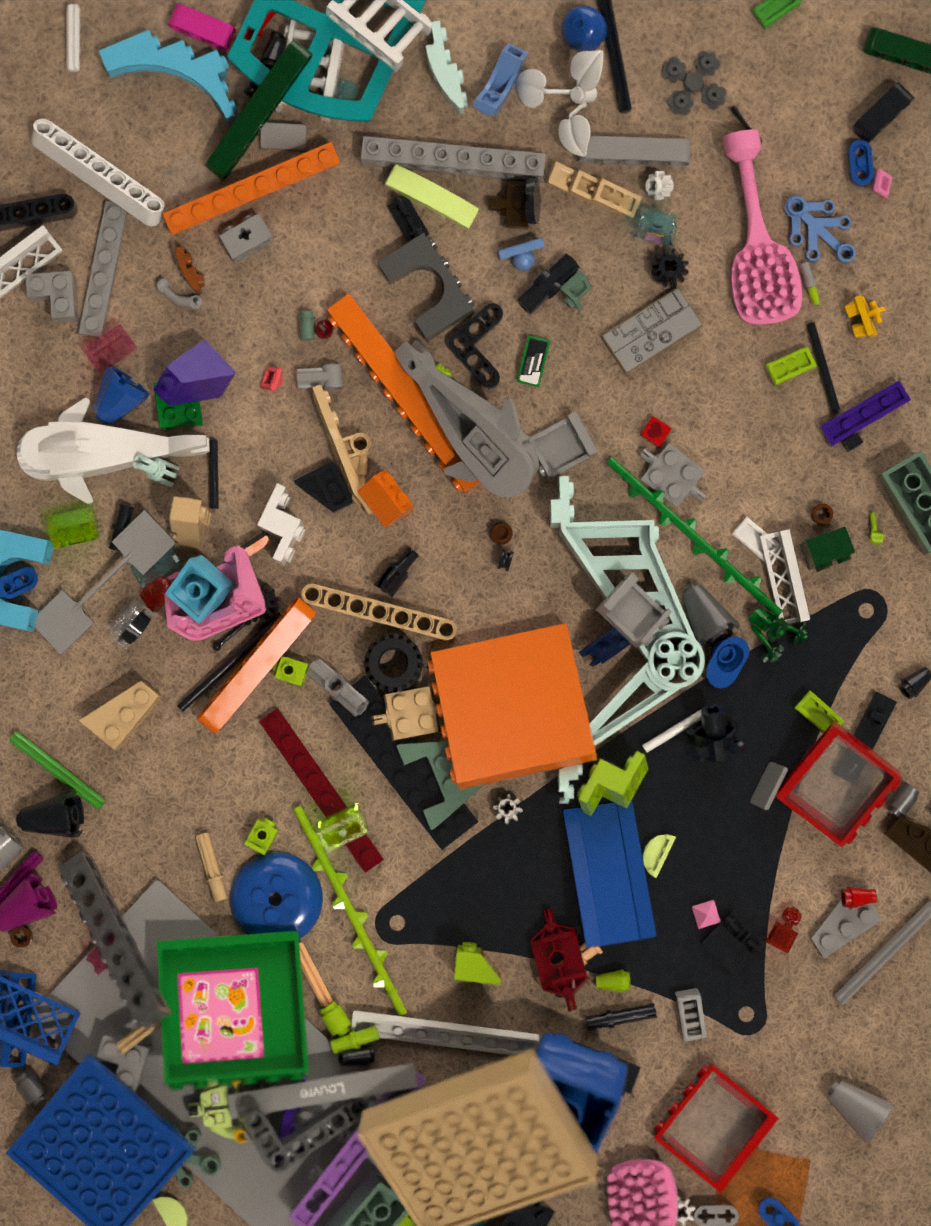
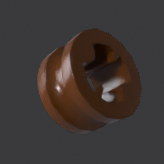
M818 504L812 510V520L818 525L827 524L833 518L832 508L827 504ZM824 508L827 510L825 514L828 513V518L825 517L820 520L817 518L819 515H816V512Z
M25 926L15 928L10 935L12 944L19 948L28 946L33 939L32 931ZM20 930L24 931V935L27 936V940H23L24 943H20V940L16 938V933L20 934Z

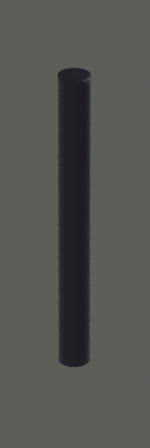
M812 322L806 324L831 412L840 410V406L816 324Z

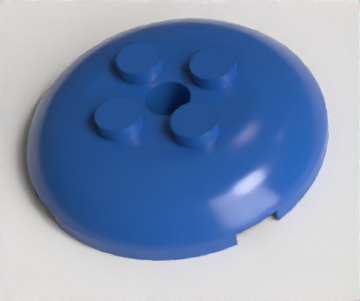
M282 852L262 854L246 863L236 875L230 893V906L233 917L246 935L298 931L300 939L316 924L323 903L321 883L314 870L299 857ZM274 892L279 893L282 897V902L278 906L270 902V895Z

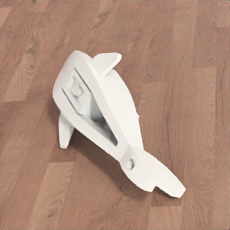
M84 398L65 410L59 416L58 422H49L48 426L35 427L27 431L19 441L17 460L22 470L32 478L41 481L59 480L66 492L87 504H92L93 498L83 478L133 467V461L140 464L141 462L134 460V457L138 454L151 460L157 457L162 459L170 456H196L210 452L209 438L206 435L165 437L83 422L90 405V400Z

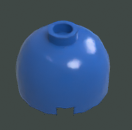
M587 5L577 6L570 9L564 16L561 23V33L565 43L571 49L577 52L594 51L601 46L600 44L603 42V39L606 38L607 23L604 16L597 9Z

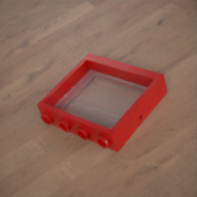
M833 720L780 785L775 797L842 848L846 843H852L857 836L856 831L861 825L863 827L867 825L872 818L870 815L875 808L880 809L887 799L885 797L890 790L895 791L901 783V772Z
M710 1063L709 1066L704 1064L696 1074L699 1077L694 1085L689 1083L684 1089L682 1095L685 1097L681 1102L677 1103L675 1101L667 1112L670 1116L665 1122L660 1120L653 1129V1132L656 1133L653 1138L717 1191L722 1193L779 1118Z

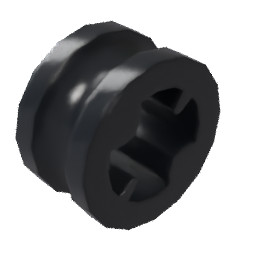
M506 549L502 550L497 569L505 568L507 572L509 571L514 554L513 551L507 553Z

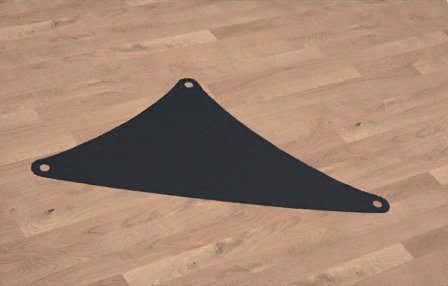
M862 589L839 599L812 614L810 620L793 625L794 628L799 630L804 622H806L808 625L806 629L809 630L808 637L803 642L798 641L796 646L793 645L796 634L787 629L785 634L774 642L767 640L772 648L783 645L784 650L781 652L782 655L778 660L773 662L769 660L766 662L762 661V657L768 653V650L762 643L749 651V656L740 673L728 687H713L706 677L597 749V760L582 763V775H578V780H569V785L574 787V799H569V804H559V798H563V792H558V777H556L517 805V807L523 810V812H518L516 815L518 821H515L513 818L509 819V823L506 824L504 817L499 820L497 819L385 904L375 917V927L380 938L394 945L430 944L458 947V945H463V942H473L477 944L476 947H481L483 951L513 954L535 959L530 941L546 924L542 911L552 909L554 920L558 925L577 929L576 934L579 946L585 943L563 810L581 808L578 792L583 784H587L590 779L589 772L594 764L598 765L600 759L626 771L625 764L630 756L634 757L636 751L645 755L648 765V771L632 798L642 858L645 846L654 837L665 834L676 836L657 878L649 874L644 866L656 937L600 946L603 953H597L590 958L585 965V969L588 972L599 975L622 969L624 972L629 971L630 985L659 994L675 1002V992L697 988L701 995L704 1015L740 1035H752L759 1032L766 1025L767 1020L765 1000L766 944L762 947V951L757 955L755 954L734 976L701 943L732 910L765 941L767 940L770 905L778 863L792 809L776 797L769 810H763L751 804L750 800L769 762L788 768L782 781L783 783L815 744L820 731L794 707L810 690L831 708L842 683L856 659L887 618L888 609L883 596L872 589ZM864 603H869L874 608V613L870 618H863L859 614V607ZM709 704H719L724 707L725 722L732 720L738 723L736 737L737 740L745 744V752L743 754H732L726 760L719 762L708 759L697 761L693 758L695 742L687 738V729L646 753L642 746ZM700 720L692 726L700 727L702 725V720ZM802 779L793 789L795 792H798ZM602 797L598 805L614 802ZM714 900L721 922L698 929L691 906ZM395 915H400L405 920L404 928L399 931L393 930L389 924L390 919ZM556 953L552 958L553 963L557 964L564 959L563 954ZM747 1006L754 1011V1017L751 1021L744 1022L739 1018V1011L742 1007Z

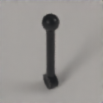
M733 105L730 108L733 114L737 116L746 130H751V127L739 113L738 108Z
M252 620L241 623L222 640L213 643V650L219 651L226 641L244 626H249Z

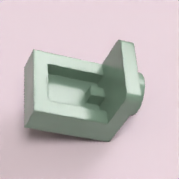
M579 270L560 288L564 295V298H562L564 303L570 309L574 307L579 312L583 310L579 299L592 288L582 271Z

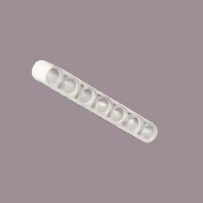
M38 119L34 122L31 143L35 148L148 226H156L160 223L164 210V202L161 198L51 121Z

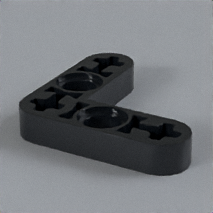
M495 303L486 305L449 340L451 353L486 389L497 387L500 375L496 368L474 345L501 322L503 310ZM488 310H497L498 318H490L487 321V324L490 326L487 328L485 323L479 318L482 316L485 320L489 315ZM472 324H479L483 330L481 334L475 336L470 333L469 328ZM463 340V347L467 351L471 348L472 351L462 358L461 355H464V352L460 348H453L455 346L454 341ZM473 355L481 359V364L475 368L468 364L469 357ZM486 364L488 367L485 368V371L489 375L495 374V382L491 383L489 381L485 383V375L482 372L480 375H477L476 372L480 371Z

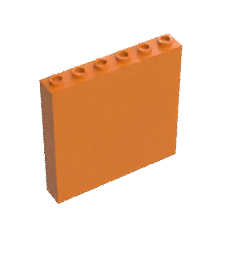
M567 623L430 652L432 660L428 661L430 674H435L436 682H432L434 695H439L441 702L436 704L439 718L444 717L445 725L441 726L443 739H448L449 747H445L448 761H452L454 769H450L452 783L457 782L459 790L597 760Z

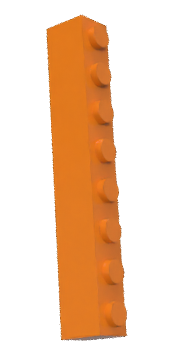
M328 142L164 212L163 216L173 235L340 164V160L332 142Z

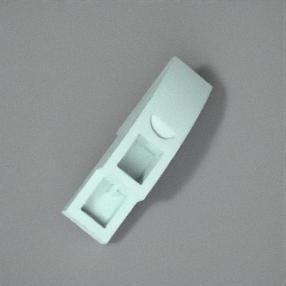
M440 21L431 22L433 24L431 31L434 44L426 45L429 67L445 99L459 114H463L464 106H468L466 92H461L460 84H464L462 70H457L456 63L449 64L451 63L449 49L445 50L443 43L447 41L446 29L441 28Z

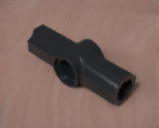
M566 253L549 270L543 271L535 279L533 285L519 297L517 302L531 315L547 299L553 298L560 291L563 284L580 269V266Z

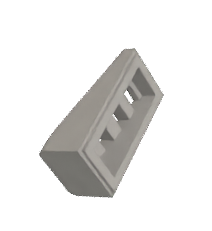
M694 988L675 992L683 1041L707 1038L699 990ZM696 1007L695 1011L684 1012L685 1009ZM698 1017V1020L686 1022V1019ZM700 1026V1030L687 1032V1028Z

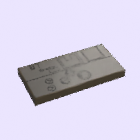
M677 287L601 337L627 375L701 328L703 324L680 288Z

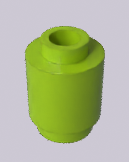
M332 1001L331 1004L319 1011L322 1015L320 1017L332 1036L337 1034L338 1037H341L351 1030L349 1025L352 1022L340 1004L337 1005L335 1001Z

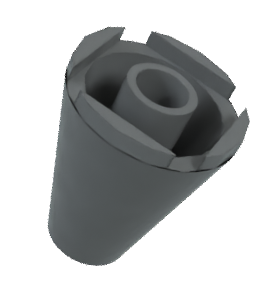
M694 583L684 589L685 593L682 595L685 608L695 639L703 650L706 649L704 645L710 644L713 647L717 641L731 637L734 634L732 631L734 627L737 630L740 628L738 621L702 585Z

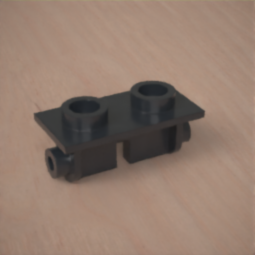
M397 196L393 199V203L387 206L408 242L423 233L426 236L429 235L410 199Z

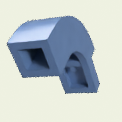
M508 43L501 51L494 71L484 89L475 99L473 107L485 115L497 116L523 68L528 52Z

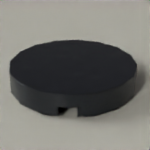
M528 178L525 188L527 195L525 203L526 220L530 224H538L541 205L538 178Z

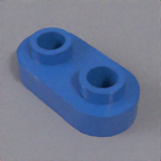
M864 140L853 142L848 149L850 180L858 187L867 186L874 176L872 149L870 144ZM855 151H862L863 156L858 157L855 154ZM862 172L865 178L859 179L857 173Z
M21 567L1 576L0 598L12 599L33 589L38 581L35 570L30 567Z
M766 1197L760 1201L758 1213L769 1226H783L786 1221L791 1222V1226H800L797 1218L777 1199ZM768 1205L774 1207L771 1213L765 1211Z

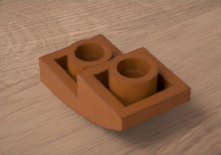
M183 246L174 248L178 264L187 282L197 295L202 294L201 287H205L203 273L199 274L196 267L189 268V266H192L190 252L186 253Z

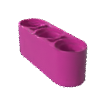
M176 4L167 24L174 31L222 51L228 50L236 32V29L230 24L182 4Z

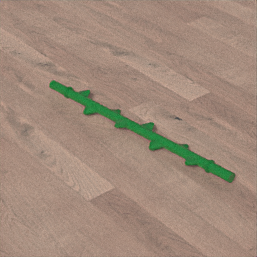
M611 457L606 464L620 475L623 481L625 480L630 484L628 495L631 498L642 495L661 512L659 523L661 526L673 523L694 542L692 551L694 555L705 552L726 571L723 581L725 584L737 581L758 600V603L764 605L776 617L783 612L779 606L766 596V593L764 594L759 589L761 583L759 576L747 579L727 560L729 554L727 548L716 551L695 532L697 523L695 518L683 521L663 503L665 494L663 490L652 493L631 474V471L624 468L615 458Z

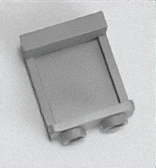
M576 411L538 434L529 436L530 440L528 441L537 452L540 475L542 477L546 476L548 480L597 455L598 452Z
M632 572L623 578L596 610L635 648H638L643 644L647 646L655 638L653 633L657 629L661 630L670 621L667 617L672 611L669 608L663 610L636 584L639 578Z

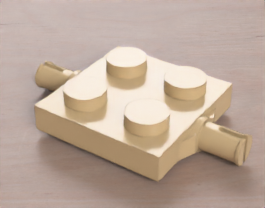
M430 686L383 695L385 714L372 715L371 717L372 720H376L372 722L373 725L387 724L391 732L392 741L439 732L436 721L438 710L437 705L432 700Z

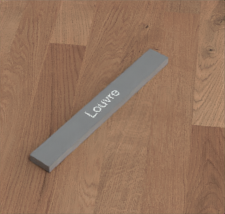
M414 1063L231 1093L227 1097L231 1119L239 1118L241 1112L248 1107H254L261 1113H268L416 1088L418 1083Z

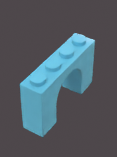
M0 530V577L9 565L21 560L50 566L55 543L45 539ZM0 598V625L33 633L39 610L12 604L7 599Z

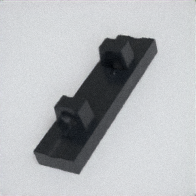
M876 691L853 736L873 750L897 702ZM869 719L876 720L877 722H879V724H877V723H875V722H873V721H871V720H869ZM847 746L833 774L852 784H856L867 760Z

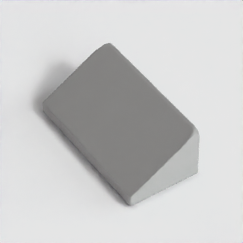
M266 122L261 129V149L306 151L307 125Z
M769 762L750 803L763 810H769L788 768Z

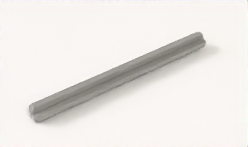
M931 900L834 995L840 1004L844 1005L931 918Z

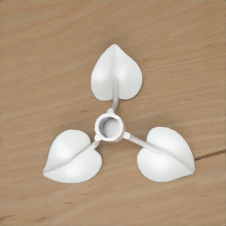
M602 50L582 51L573 57L570 68L571 75L575 80H578L577 86L573 89H544L546 77L536 69L525 70L516 79L518 95L527 107L534 108L541 105L544 100V93L571 94V99L579 104V106L569 114V119H564L560 122L558 133L563 146L571 153L579 156L587 155L591 131L587 119L575 114L582 108L587 107L586 103L593 102L597 97L596 86L600 80L603 67Z

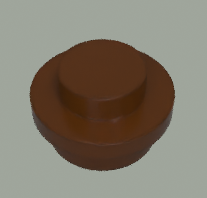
M498 522L491 527L490 538L495 544L505 545L512 539L513 531L509 524Z

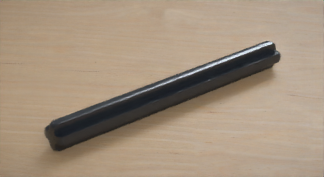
M598 0L601 14L607 23L606 43L619 112L627 113L631 111L632 106L612 0Z

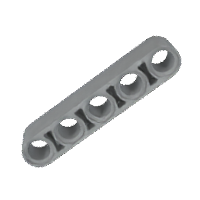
M590 136L587 155L579 156L578 161L592 164L690 165L691 142L687 139Z

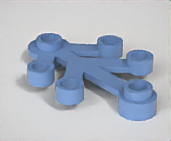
M792 196L787 199L784 205L785 213L791 218L792 225L789 243L793 247H799L802 244L804 237L800 230L801 220H803L808 225V251L805 255L808 262L814 263L820 257L817 242L818 235L836 252V258L839 262L843 264L850 263L856 254L854 247L850 244L842 245L825 229L839 228L845 231L851 226L852 221L850 217L844 215L840 218H814L808 212L821 211L825 215H830L835 209L834 202L831 200L806 202L800 196ZM797 204L800 210L793 211L792 205ZM830 204L832 210L826 211L824 205ZM843 219L847 220L848 226H842L840 221ZM798 236L800 238V242H793L792 237ZM809 252H815L817 254V258H810ZM841 252H848L849 257L843 258Z

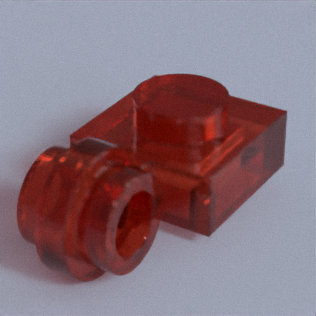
M164 576L147 584L140 594V597L152 614L161 609L165 603L164 594L171 586L169 578Z
M787 907L784 910L782 919L785 920V924L782 925L776 921L766 943L787 954L789 953L798 935V932L791 928L793 925H798L802 918L799 909Z

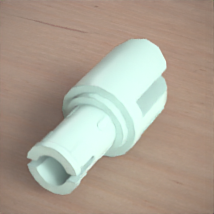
M141 454L134 457V460L141 462L139 464L133 461L135 469L146 472L147 477L168 487H173V482L161 477L166 476L176 479L177 474L166 470V467L179 470V466L158 457L152 460Z

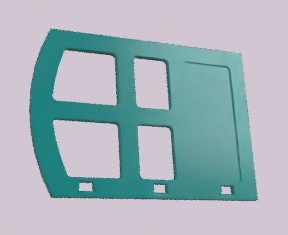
M254 0L228 54V59L256 86H260L270 69L253 56L250 50L267 14L270 11L278 13L316 32L308 49L313 56L282 102L307 113L329 119L349 122H370L394 70L326 16V12L320 13L293 0ZM334 0V1H335L337 4H338V3H341V4H342V2H343L344 0ZM403 0L419 14L426 0ZM385 2V3L383 4V5H385V6H387V7H389V8L395 10V9L392 8L388 3ZM403 16L395 25L389 40L384 42L390 47H395L413 24ZM248 28L255 31L250 41L243 39ZM338 39L346 45L377 58L379 61L360 101L325 97L311 93L308 90L331 40Z

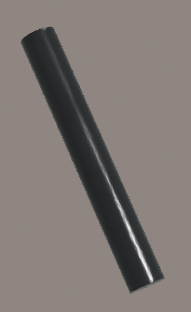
M209 440L210 509H219L218 440Z

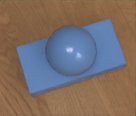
M538 238L498 250V258L501 260L513 256L512 260L515 268L520 271H527L535 263V256L531 250L544 247L543 239Z

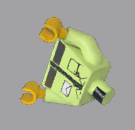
M242 1081L232 1082L231 1086L219 1087L218 1083L208 1084V1087L204 1088V1091L200 1093L201 1102L188 1104L190 1118L203 1116L204 1126L209 1127L211 1132L224 1138L234 1139L237 1143L250 1141V1139H245L244 1132L246 1131L242 1128L240 1117L231 1119L227 1097L228 1094L240 1092L239 1083Z

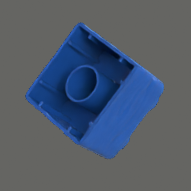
M544 1034L539 1040L535 1054L597 1154L612 1119H614L620 1106L628 1071L627 1066L613 1054L604 1051L595 1052L574 1043L566 1035Z

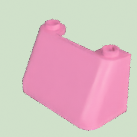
M240 546L231 547L224 553L226 563L216 568L236 585L225 601L199 624L165 594L180 572H174L163 579L168 628L189 640L198 641L262 615L266 611L263 594L248 554Z

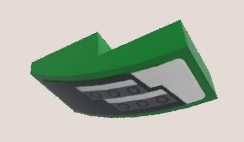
M528 335L517 382L539 387L551 340Z

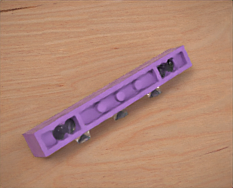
M416 1071L418 1087L386 1092L382 1096L380 1094L370 1095L366 1101L374 1107L413 1093L421 1087L425 1077ZM360 1124L353 1133L348 1129L341 1132L337 1140L343 1146L324 1170L315 1166L307 1176L314 1183L289 1215V1218L298 1226H313L369 1154L357 1135Z

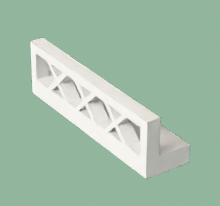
M43 225L0 257V299L26 280V274H34L63 252ZM49 240L55 247V250L49 255L40 254L41 245ZM25 257H36L33 267L30 269L22 268V261ZM8 270L17 271L16 280L13 282L4 281V274Z
M790 530L759 536L774 603L782 610L787 603L795 608L797 617L786 619L785 621L788 624L810 620ZM779 538L780 547L776 554L767 548L766 539ZM781 551L783 558L778 556ZM769 554L774 556L771 561ZM776 558L785 564V570L781 576L773 572L772 569ZM786 573H787L788 580L784 579V576H785ZM774 576L779 578L777 583L775 582ZM781 581L790 586L791 591L786 598L779 595L777 591ZM791 596L793 599V603L789 601ZM779 598L784 601L782 605L780 604ZM783 613L778 616V619L784 618Z

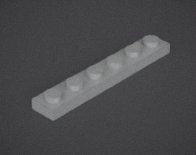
M110 201L105 202L79 328L80 335L99 339L103 337L128 215L127 211Z

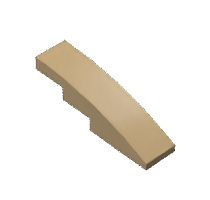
M557 161L553 163L545 183L581 200L629 218H634L642 198L603 178H595L581 170L575 171Z

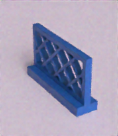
M0 976V982L6 984L9 992L8 995L0 997V1000L11 997L15 1009L5 1014H2L0 1010V1020L2 1023L0 1024V1041L56 1066L81 1013ZM11 987L19 991L12 993ZM23 992L28 995L31 1004L18 1008L13 995ZM32 997H34V998H36V999H38V1000H40V1001H37V1002L34 1003ZM42 1002L49 1004L52 1014L39 1018L35 1005ZM32 1006L36 1020L23 1024L19 1011ZM53 1007L58 1008L61 1011L55 1012ZM16 1012L20 1026L13 1029L6 1027L3 1017ZM63 1012L73 1015L70 1025L60 1028L56 1015ZM53 1016L58 1030L45 1034L40 1021ZM37 1022L42 1036L32 1039L27 1036L24 1027ZM21 1028L23 1034H21V1033H19V1032H17V1031H15V1030ZM67 1029L65 1035L63 1036L62 1030ZM59 1032L62 1042L58 1050L48 1045L46 1036ZM43 1038V1041H44L45 1044H43V1043H41V1042H39V1041H37V1040Z

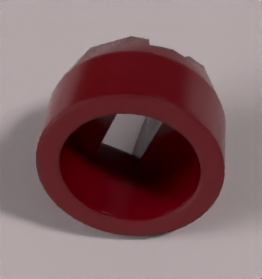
M322 320L316 324L315 332L320 339H328L333 334V326L329 321ZM321 324L329 331L327 334L319 327Z

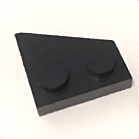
M333 461L294 480L296 486L332 513L354 503Z

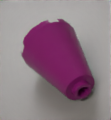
M36 874L28 875L0 903L1 932L51 917L56 913L54 911L57 909L55 896L49 886L44 888L40 883L43 881L40 876Z

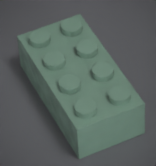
M921 450L881 473L877 478L925 556L931 553V465Z
M371 1170L325 1226H398L408 1212L388 1181L374 1170Z

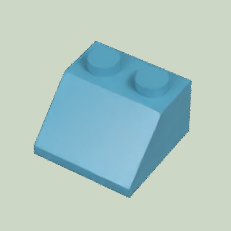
M203 555L188 560L165 594L199 624L225 601L236 584Z

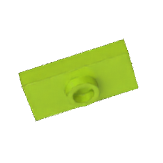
M808 346L766 364L765 367L774 386H777L815 369L817 365Z
M810 690L794 707L822 733H824L833 720L840 726L845 722Z

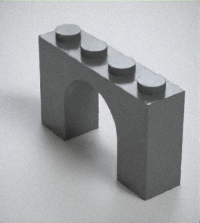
M423 233L378 261V267L390 286L417 270L430 271L440 278L444 286L442 299L436 306L414 319L415 325L426 342H429L472 315L474 303L468 294L464 295L460 290L462 284L456 275L451 276L448 271L450 266L445 257H439L435 251L438 247L432 237L427 238Z

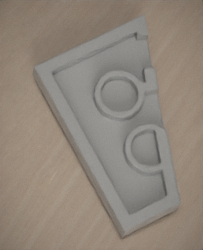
M856 880L850 886L861 888ZM840 899L810 939L822 957L825 958L880 922L882 918L872 903L849 910L842 906Z

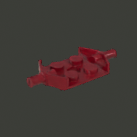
M552 909L544 910L542 912L546 924L530 941L542 989L545 992L561 995L562 998H565L568 1012L577 1010L574 995L590 980L587 976L576 934L577 929L558 925L554 920ZM556 953H562L564 956V962L560 966H555L552 961Z

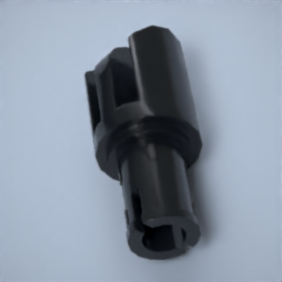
M407 547L396 563L393 562L387 566L374 583V586L381 588L384 593H388L393 598L408 578L407 570L419 555Z

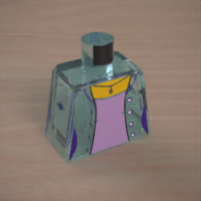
M644 208L636 216L632 237L674 247L679 226L677 216Z

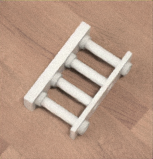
M332 0L327 5L326 16L395 72L403 64L404 57L402 52L418 33L422 31L427 36L431 33L433 24L430 19L423 13L419 14L403 0H374L360 18H355L349 13L350 7L357 0H344L342 4H337ZM386 2L396 11L378 32L373 33L367 28L366 24ZM404 16L413 26L395 47H390L384 42V38Z
M291 20L290 25H286L284 39H287L286 47L295 38L313 41L316 32L297 29V22ZM338 39L331 40L329 47H332L331 55L323 56L320 65L325 66V69H328L327 77L322 79L314 77L310 86L321 88L324 91L323 96L334 98L344 48V43ZM281 101L276 108V112L281 113L282 104L286 103ZM321 117V120L330 121L329 118Z

